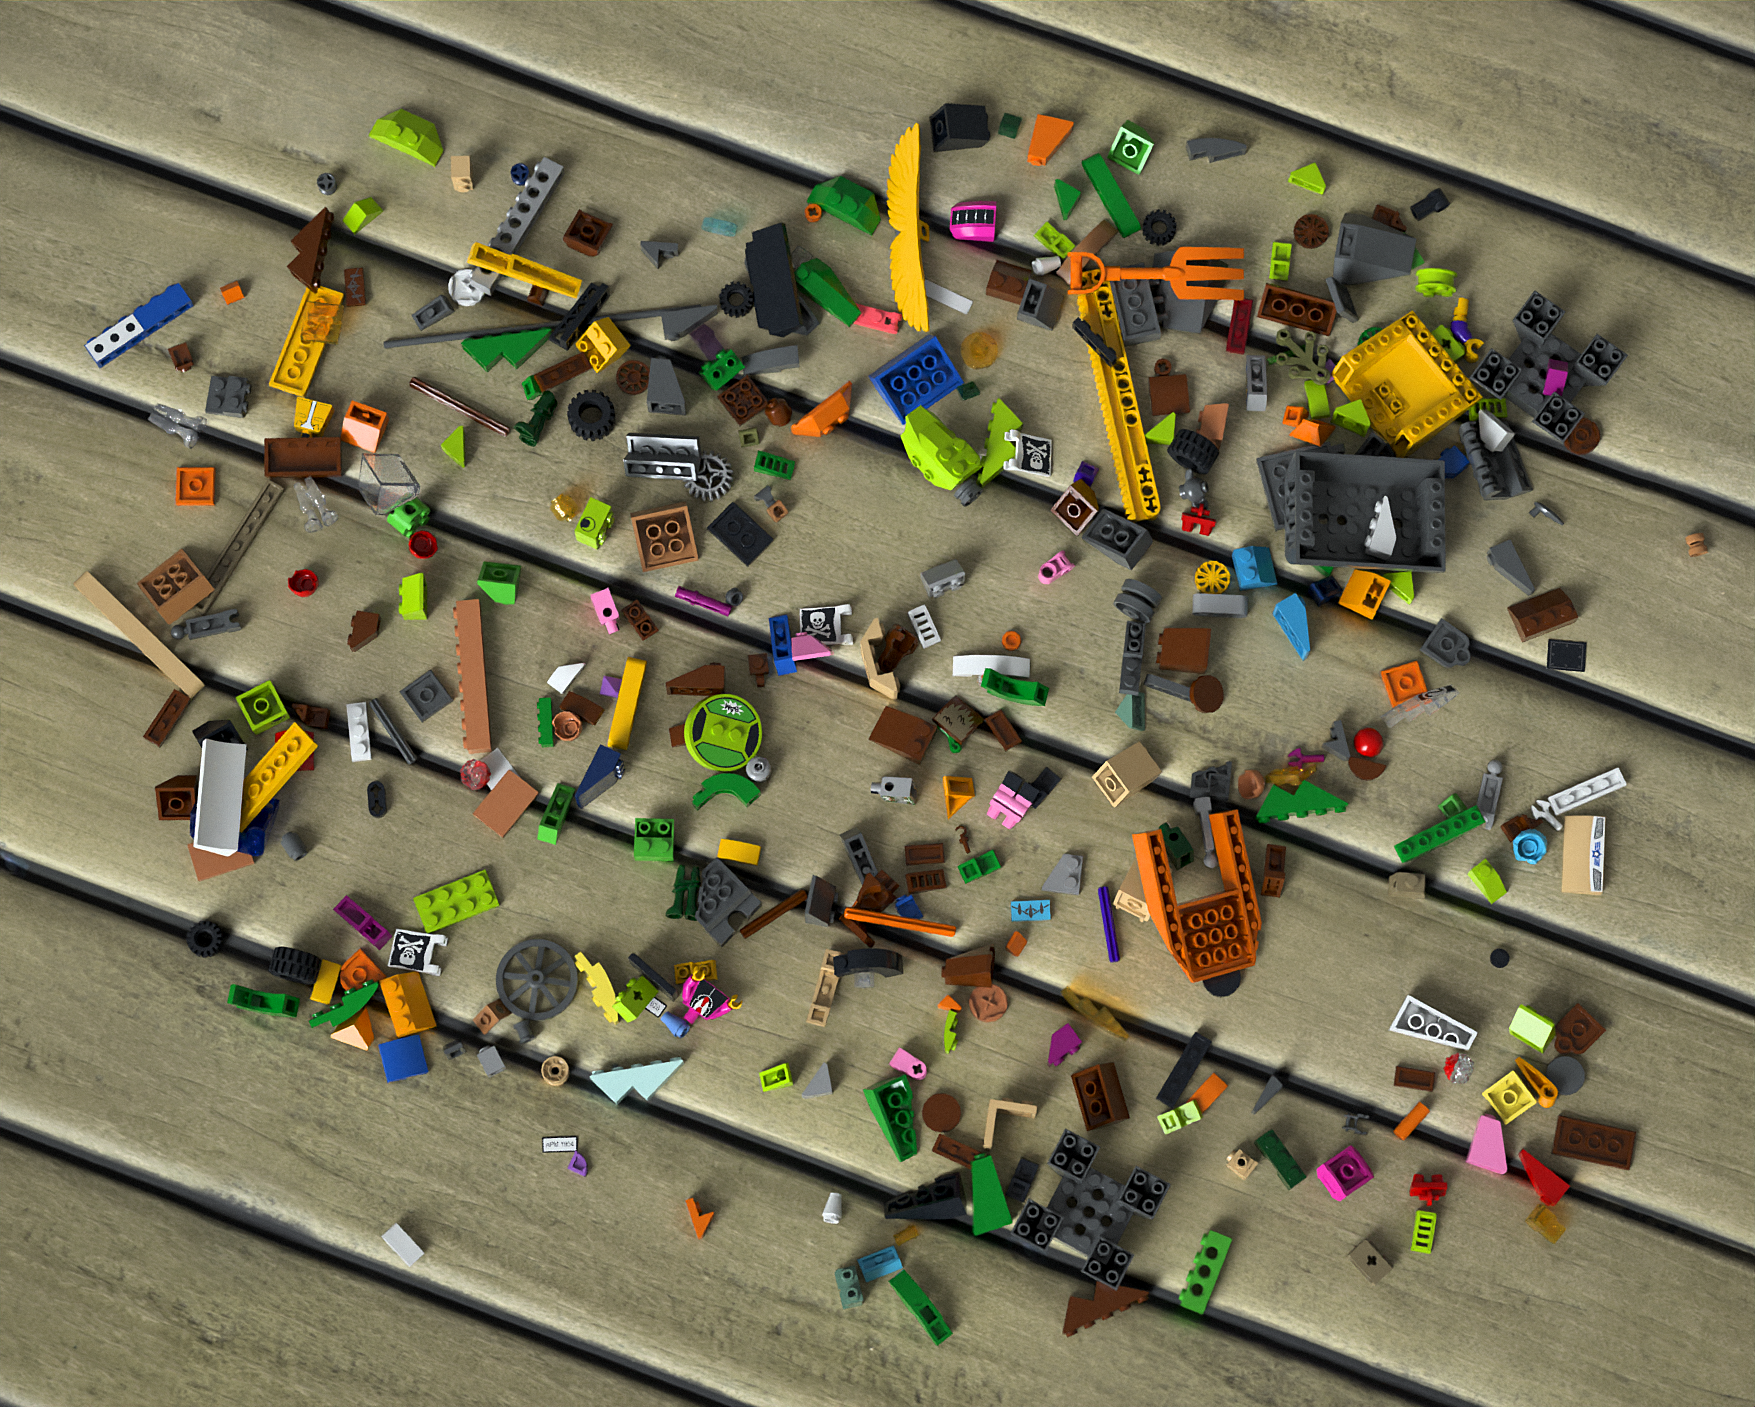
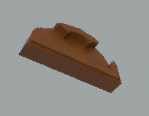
M1351 756L1348 760L1351 772L1361 780L1371 781L1378 778L1386 768V765Z

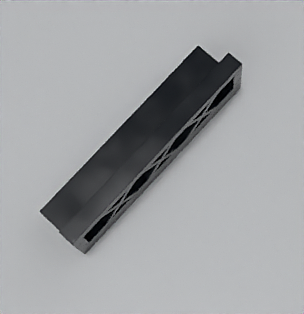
M591 282L550 335L549 341L568 351L610 297L609 286L602 283L599 287ZM591 291H596L594 295L589 299L588 295L591 293ZM585 305L580 313H578V308ZM571 319H574L568 327L567 322ZM559 333H563L560 340L556 338Z

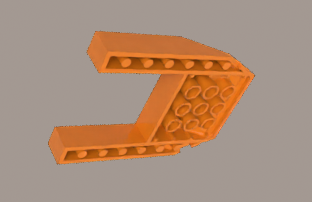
M1238 809L1209 815L1225 891L1181 903L1176 901L1162 830H1149L1132 835L1148 912L1168 950L1191 983L1255 965L1256 950L1259 943L1257 935L1258 930H1261L1262 922Z

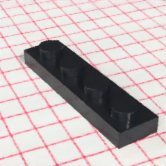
M1197 1032L1193 1034L1157 1095L1156 1100L1173 1109L1212 1043L1211 1040Z

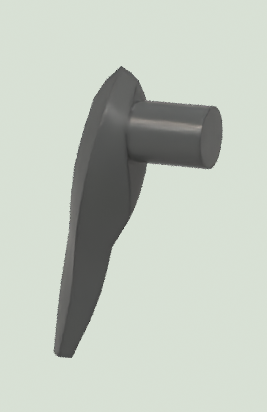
M1534 502L1535 507L1529 512L1533 518L1541 512L1545 517L1564 525V522L1552 510L1540 502Z

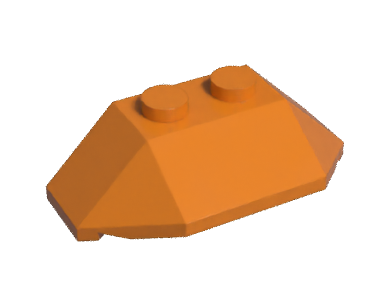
M848 381L839 390L793 424L791 432L794 435L821 437L824 434L828 435L831 433L836 424L845 422L850 414L851 381Z

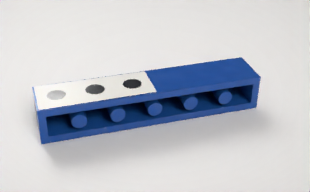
M179 283L170 285L164 293L155 295L150 299L149 303L137 307L131 315L122 317L117 324L107 327L99 336L90 338L84 346L98 367L102 368L194 305Z

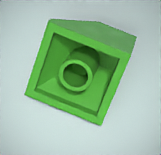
M1127 120L1121 126L1107 158L1140 175L1155 143L1143 127Z
M484 561L477 584L495 602L504 605L515 604L518 595L521 566Z

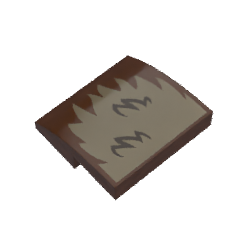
M955 695L932 718V721L962 745L985 719Z

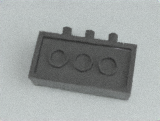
M1143 262L1120 268L1145 267V264ZM1120 279V281H1109L1124 347L1159 340L1161 338V331L1158 322L1168 320L1167 313L1157 315L1154 306L1164 302L1163 296L1152 297L1150 287L1160 285L1159 279Z

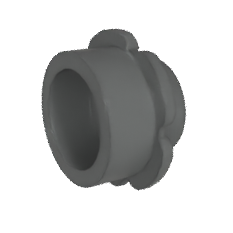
M732 588L725 595L726 603L733 606L739 605L743 600V594L738 588Z

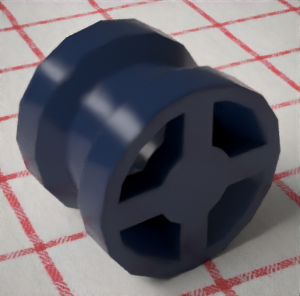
M517 163L511 168L512 181L518 186L525 185L530 176L528 167L525 164Z

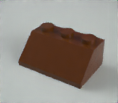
M1561 588L1507 608L1522 643L1573 624L1578 619L1571 599Z
M1114 1062L1098 1064L1071 1075L1087 1131L1130 1119Z

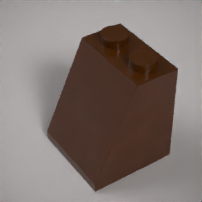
M1164 628L1163 634L1159 633L1158 645H1161V652H1157L1156 663H1159V669L1204 675L1208 666L1211 629Z

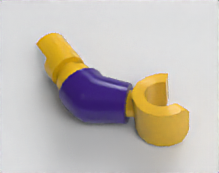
M1459 298L1458 307L1454 308L1455 317H1453V321L1450 324V330L1453 337L1462 345H1465L1464 359L1467 362L1475 363L1479 357L1471 348L1474 347L1478 350L1483 346L1484 342L1479 339H1472L1473 336L1468 329L1467 318H1465L1468 313L1469 300Z

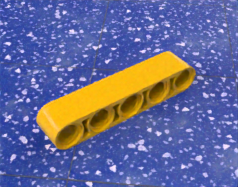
M632 657L627 658L609 734L608 747L627 750L647 667L646 660Z

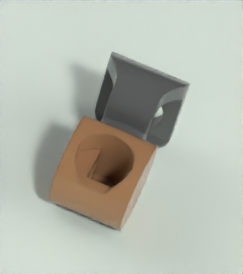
M769 485L754 495L756 501H764V504L768 507L767 513L776 523L788 514L783 503L780 500H774Z

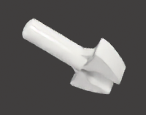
M1537 800L1536 803L1542 807V811H1537L1532 805L1531 812L1534 819L1544 818L1557 831L1561 830L1563 825L1549 813L1548 808L1551 804L1546 801Z

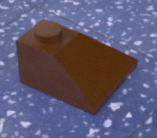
M1079 479L1067 488L1050 511L1078 536L1099 511L1095 492L1082 479Z
M177 775L155 786L159 820H196L199 791L197 775Z

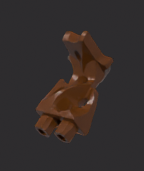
M882 869L875 877L868 873L852 908L882 912L897 899L893 893L900 885ZM844 914L839 918L863 943L870 948L874 946L875 941L867 934L864 921L847 919L844 917Z

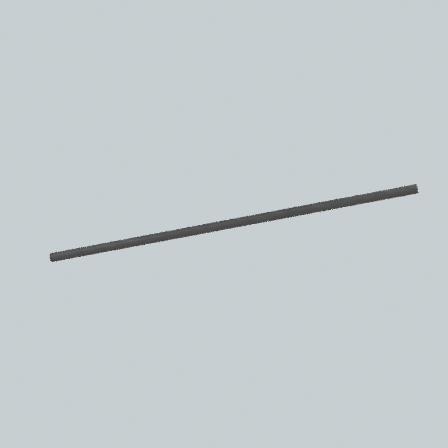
M701 304L595 316L588 325H592L594 321L609 317L612 322L660 317L663 312L701 307ZM571 319L567 322L568 327L574 319ZM561 321L384 341V348L480 338L486 335L497 336L507 332L515 334L520 333L522 330L537 331L542 327L556 329Z

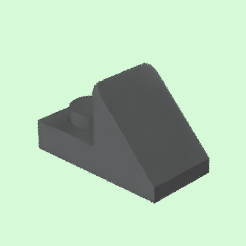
M641 241L640 243L641 251L657 269H659L660 255L664 258H674V256L678 257L679 254L678 243Z
M1341 720L1334 721L1331 725L1332 728H1330V735L1335 741L1323 743L1321 747L1339 759L1348 761L1350 754Z

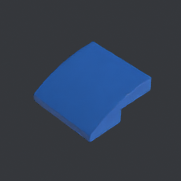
M419 1034L378 1045L387 1083L428 1073Z

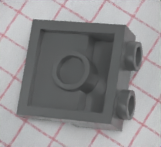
M211 376L205 408L206 414L244 418V412L247 413L249 405L248 401H246L247 394H251L252 388L248 378Z

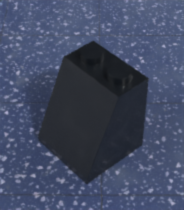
M945 103L929 117L934 152L981 148L990 141V131L987 124L988 114L986 113L985 106Z

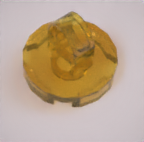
M975 332L968 335L961 345L963 362L975 370L989 368L995 362L998 355L996 341L984 332Z

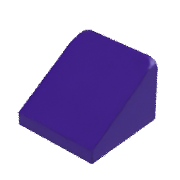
M1082 461L1073 482L1082 479L1091 488L1099 468Z

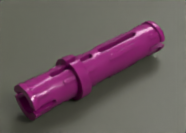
M678 586L675 593L676 598L690 602L693 606L698 605L729 617L732 605L700 594L697 590L692 591Z

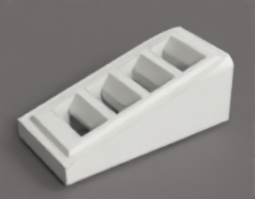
M925 605L908 612L907 616L923 649L941 641ZM921 613L924 614V616H921L917 619L914 618L915 616ZM927 620V623L921 626L917 625L918 623ZM930 627L931 630L921 634L922 630ZM931 634L934 635L933 638H930L926 641L924 640L925 637Z

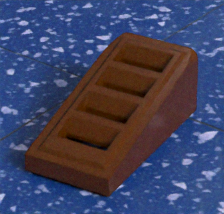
M943 869L905 874L909 895L947 888ZM939 874L940 885L936 884L935 875ZM927 876H931L932 886H929ZM921 877L924 878V883H925V886H924V887H921V882H920V878H921ZM915 878L917 882L916 888H914L912 879Z

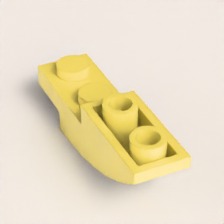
M579 952L575 955L577 960L575 965L581 972L585 971L588 977L586 979L590 985L597 987L592 991L594 997L591 999L597 1007H603L606 1011L603 1015L609 1023L613 1021L617 1025L619 1023V1013L612 1007L616 1002V996L606 972L599 962L592 967L582 952Z

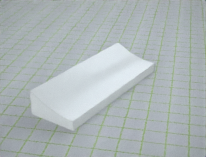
M207 738L203 741L194 836L195 848L228 857L238 850L246 744L225 743Z

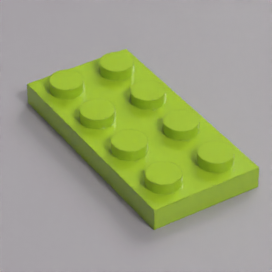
M486 870L413 898L427 934L434 933L500 906Z

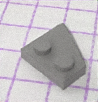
M1064 854L1043 884L1041 891L1079 895L1083 856Z

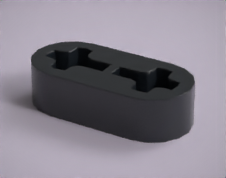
M373 781L367 787L368 809L372 817L379 819L387 813L386 790L381 782ZM375 786L381 789V791H378V798H375L374 792H371ZM376 802H379L380 808H383V810L379 811V814H376L373 810L376 808Z

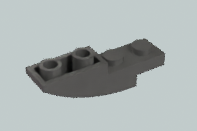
M1127 621L1119 687V693L1138 696L1146 628V623Z

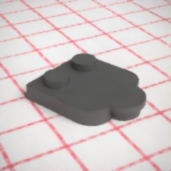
M1442 618L1419 649L1445 668H1451L1455 665L1464 666L1471 659V654L1467 649L1469 646L1468 637Z

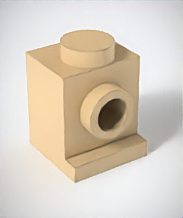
M1240 1149L1237 1152L1233 1150L1226 1159L1229 1161L1226 1166L1243 1180H1246L1258 1164L1257 1161H1254ZM1239 1159L1244 1160V1166L1238 1164Z

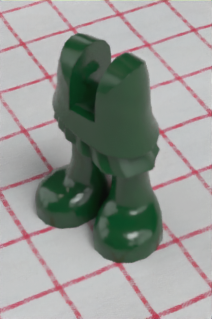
M545 391L537 403L533 405L534 408L530 411L534 412V415L528 423L519 421L514 425V429L520 433L519 439L528 446L534 447L537 445L546 420H551V417L553 418L558 403L551 391Z
M680 864L673 884L674 889L672 890L675 894L672 907L666 910L665 916L670 919H681L683 917L684 893L688 891L685 919L697 921L695 918L696 911H698L696 895L697 889L700 888L701 884L699 866L693 865L691 880H684L685 865Z

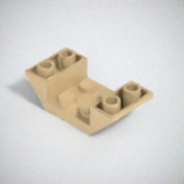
M875 618L860 641V651L870 687L895 700L897 699V693L900 692L898 677H894L893 672L880 675L878 662L874 663V647L882 645L883 639H885L884 625L879 623L878 618Z

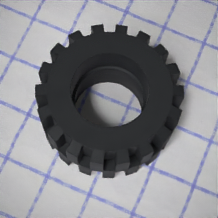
M592 389L590 393L588 390H584V394L579 392L577 398L573 397L571 399L572 403L568 405L567 416L571 430L576 432V436L579 438L582 436L583 440L586 441L588 438L591 441H595L597 437L601 440L604 434L607 437L609 430H613V424L616 422L615 409L610 398L604 396L603 392L597 393L596 390ZM594 407L602 411L601 419L595 423H586L580 418L582 412L588 408Z
M1179 429L1167 449V452L1174 461L1186 469L1192 468L1193 472L1198 474H1208L1220 454L1217 447L1209 439L1188 429Z
M282 946L275 947L268 971L285 980L311 985L317 981L322 960L316 955L298 949Z

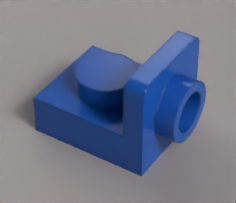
M903 895L896 900L895 908L900 916L919 920L923 918L912 895Z

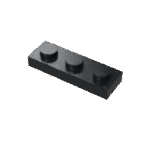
M1078 317L1073 321L1072 328L1111 368L1117 361L1115 350L1112 347H1107L1103 343V338L1098 333L1094 334L1091 331L1090 325L1085 320L1082 321Z

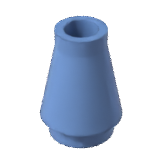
M669 1011L665 1012L661 1017V1021L665 1023L675 1037L683 1038L688 1033L690 1026L687 1021L671 1014Z

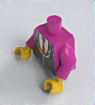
M697 966L694 967L693 974L683 983L682 1003L690 1008L683 1018L691 1024L695 1022L698 1016L705 1020H713L733 1009H739L742 1005L743 1000L739 1003L734 1001L738 997L736 994L732 996L731 1001H728L729 997L704 979L705 970L702 973H697Z

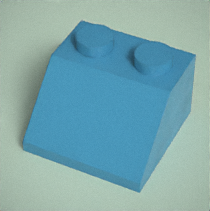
M1250 546L1233 550L1232 559L1240 591L1277 584L1269 547Z

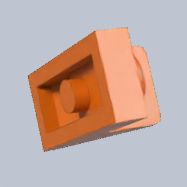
M690 1198L685 1201L698 1239H702L715 1212L699 1216V1213H702L699 1202H694V1199Z

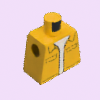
M297 397L294 427L296 431L301 432L300 438H310L313 435L322 437L334 414L333 406Z

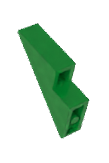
M542 327L537 331L522 330L517 334L507 332L496 337L486 335L482 339H464L461 342V346L487 373L503 357L517 370L549 340L552 332L549 327Z
M1303 779L1294 795L1273 785L1255 820L1259 821V823L1270 822V819L1278 818V821L1288 820L1290 816L1305 818L1308 817V814L1316 813V816L1326 815L1327 811L1342 813L1346 812L1348 803Z
M1475 805L1394 845V848L1402 863L1419 859L1436 848L1448 845L1486 821L1478 806Z

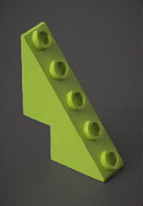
M1000 398L997 399V403L993 402L991 413L994 414V418L989 420L987 431H991L990 438H986L984 449H987L986 456L982 455L981 464L984 467L983 473H979L977 485H980L982 488L1004 470V461L1009 462V459H1016V448L1010 441L1004 440L1005 432L1010 433V430L1020 432L1023 429V423Z

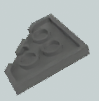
M718 857L702 871L703 882L699 890V907L695 915L696 920L708 932L752 894Z

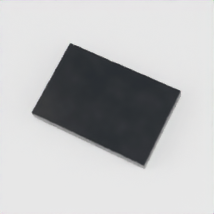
M734 502L707 527V530L747 567L774 542V539Z
M632 952L628 957L630 964L674 1002L678 997L677 990Z

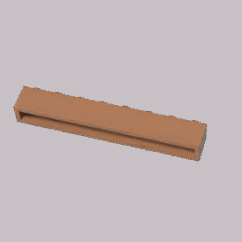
M479 599L456 601V607H453L454 619L458 621V625L454 626L455 637H459V644H456L457 656L460 655L461 660L460 663H457L458 674H462V681H459V691L463 693L460 707L461 711L465 713V718L462 719V729L466 730V737H463V745L469 754L492 752L481 604Z

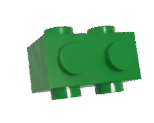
M721 349L716 353V358L705 362L701 366L702 370L698 372L712 390L717 391L745 367L732 349Z

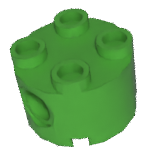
M413 493L407 494L394 506V514L389 513L387 522L404 537L406 536L410 539L420 525L424 526L430 518L427 515L430 513V509Z

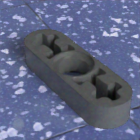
M1152 674L1146 675L1143 683L1145 686L1191 702L1189 687Z

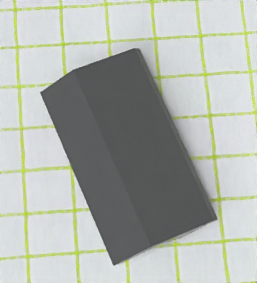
M630 432L626 435L629 452L623 459L626 477L697 480L702 455L699 436Z

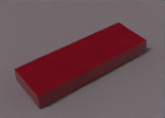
M1245 298L1241 301L1234 300L1225 352L1244 355L1253 300Z

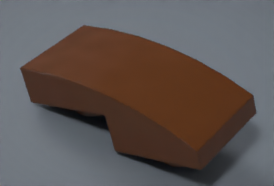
M638 600L621 609L642 641L659 631Z
M571 691L567 693L559 706L561 710L573 712L580 717L581 721L594 726L605 711L604 708Z

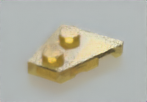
M1310 764L1306 769H1299L1298 766L1275 769L1265 776L1266 783H1274L1275 786L1285 783H1291L1293 786L1300 785L1302 781L1317 771L1316 764Z

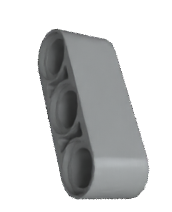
M1194 594L1192 614L1207 617L1245 618L1248 616V597L1243 595Z

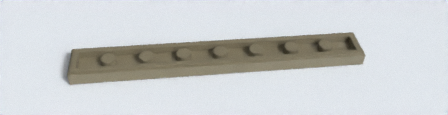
M270 479L266 481L205 577L215 590L192 608L194 611L203 616L206 615L285 491L283 486Z

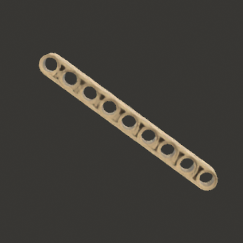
M88 571L83 573L73 583L102 614L189 698L192 699L205 686L195 674Z

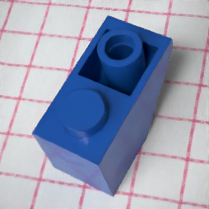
M1455 445L1451 449L1447 447L1438 459L1445 461V478L1454 479L1470 463Z

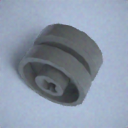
M1125 579L1121 587L1123 593L1117 594L1113 605L1120 612L1137 621L1150 623L1155 613L1152 608H1158L1162 601V596L1142 582L1134 579Z

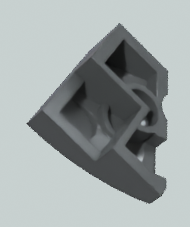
M1228 761L1226 765L1217 768L1213 766L1205 771L1192 773L1190 797H1210L1212 800L1228 801L1232 762Z

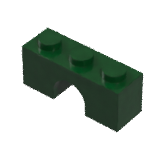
M1273 1129L1254 1142L1264 1158H1267L1272 1163L1278 1173L1277 1176L1288 1191L1307 1178Z

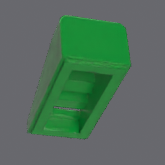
M758 450L754 472L791 480L795 461ZM762 459L766 460L764 467L761 466ZM770 461H773L772 469L768 468ZM777 463H781L779 471H776ZM785 464L788 465L786 474L783 473Z

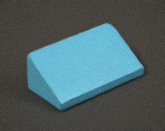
M894 1245L857 1260L866 1282L902 1268Z

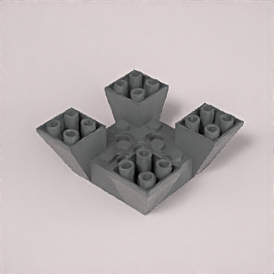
M1534 290L1513 319L1521 341L1519 346L1509 359L1491 348L1472 373L1470 379L1498 399L1506 398L1534 418L1532 420L1534 424L1561 443H1564L1585 415L1583 411L1571 404L1583 387L1607 385L1628 355L1599 334L1595 335L1584 352L1580 354L1552 334L1566 311ZM1549 359L1568 362V374L1562 397L1555 392L1551 396L1543 395L1545 379L1540 374L1546 375ZM1524 363H1529L1532 368H1527ZM1529 388L1535 389L1537 393L1530 392Z
M1065 1128L1047 1162L1062 1177L1047 1208L1028 1199L1010 1234L1045 1253L1052 1239L1087 1257L1081 1270L1082 1273L1117 1290L1134 1257V1254L1117 1246L1132 1215L1153 1220L1171 1184L1138 1166H1135L1126 1185L1115 1181L1091 1168L1100 1146ZM1094 1191H1101L1103 1198L1096 1200L1093 1197ZM1074 1199L1077 1206L1069 1208L1066 1205V1200ZM1084 1209H1093L1094 1216L1086 1217L1083 1212ZM1103 1217L1110 1218L1112 1221L1111 1226H1103L1101 1219ZM1075 1226H1083L1085 1233L1083 1235L1076 1234Z

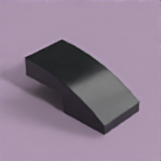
M1045 767L1037 779L1031 783L1042 790L1031 805L1035 809L1062 779L1048 767Z
M1021 1157L1005 1195L1024 1202L1039 1164Z

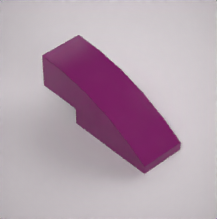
M347 895L333 909L379 951L392 937L383 926Z

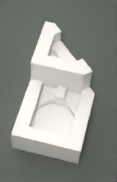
M579 663L560 666L547 683L563 694L574 678L578 677L586 664Z

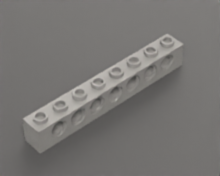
M546 157L541 162L538 161L534 168L535 173L532 177H528L524 191L519 192L517 195L516 204L514 207L509 208L506 215L507 219L504 223H500L497 229L498 233L495 238H491L488 247L509 255H516L564 176L563 166ZM543 177L548 179L545 182L539 181V179ZM532 193L539 194L537 197L530 196V194ZM523 208L530 209L528 212H521ZM514 223L520 224V226L517 228H514L511 225ZM505 238L511 239L508 243L502 242ZM479 266L476 269L473 268L469 275L471 286L491 296L503 274L494 271L486 274L484 273L485 268Z

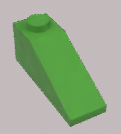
M557 783L539 824L538 840L556 845L566 820L575 788Z

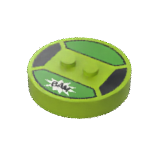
M717 694L702 699L691 709L685 722L684 738L689 753L700 765L714 771H732L745 766L756 755L761 744L762 726L757 712L746 700L732 694Z

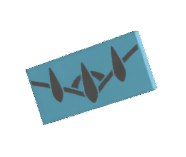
M1050 900L1011 902L1012 922L1051 919Z

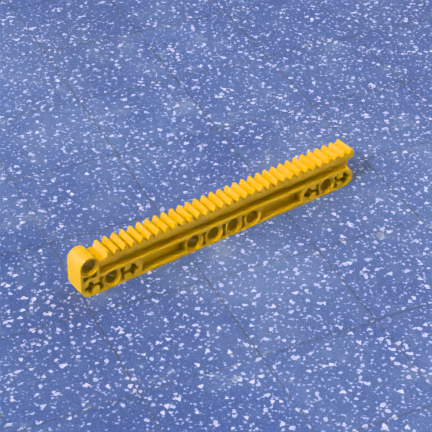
M1100 269L1082 272V281L1086 284L1082 286V290L1091 289L1098 284L1099 281L1096 278H1100ZM1103 281L1101 287L1093 293L1078 296V310L1081 312L1080 318L1090 325L1091 331L1094 334L1098 333L1103 338V343L1107 347H1112L1117 353V361L1110 368L1086 344L1089 347L1088 354H1090V361H1092L1091 368H1093V375H1095L1094 381L1097 382L1096 389H1098V396H1100L1099 403H1102V416L1105 417V430L1108 431L1107 438H1109V445L1111 446L1110 452L1113 453L1112 460H1114V467H1116L1115 474H1118L1117 481H1119L1118 487L1121 488L1120 495H1122L1121 501L1124 503L1123 509L1126 510L1125 517L1133 523L1143 520L1153 521L1158 518L1160 513L1159 497L1110 282ZM1106 295L1108 299L1101 300L1098 296ZM1106 307H1107V314L1110 315V317H1107V316L1104 314ZM1122 365L1124 369L1118 371L1114 366ZM1124 382L1128 387L1120 388L1118 384ZM1129 400L1132 405L1125 406L1122 402ZM1134 418L1136 423L1129 424L1126 419ZM1142 471L1144 472V474H1146V478H1145V481H1146V482H1143V481H1144L1143 475L1140 474V472H1142ZM1144 489H1150L1152 491V494L1145 495L1142 491ZM1149 502H1151L1152 510H1155L1154 513L1148 510Z

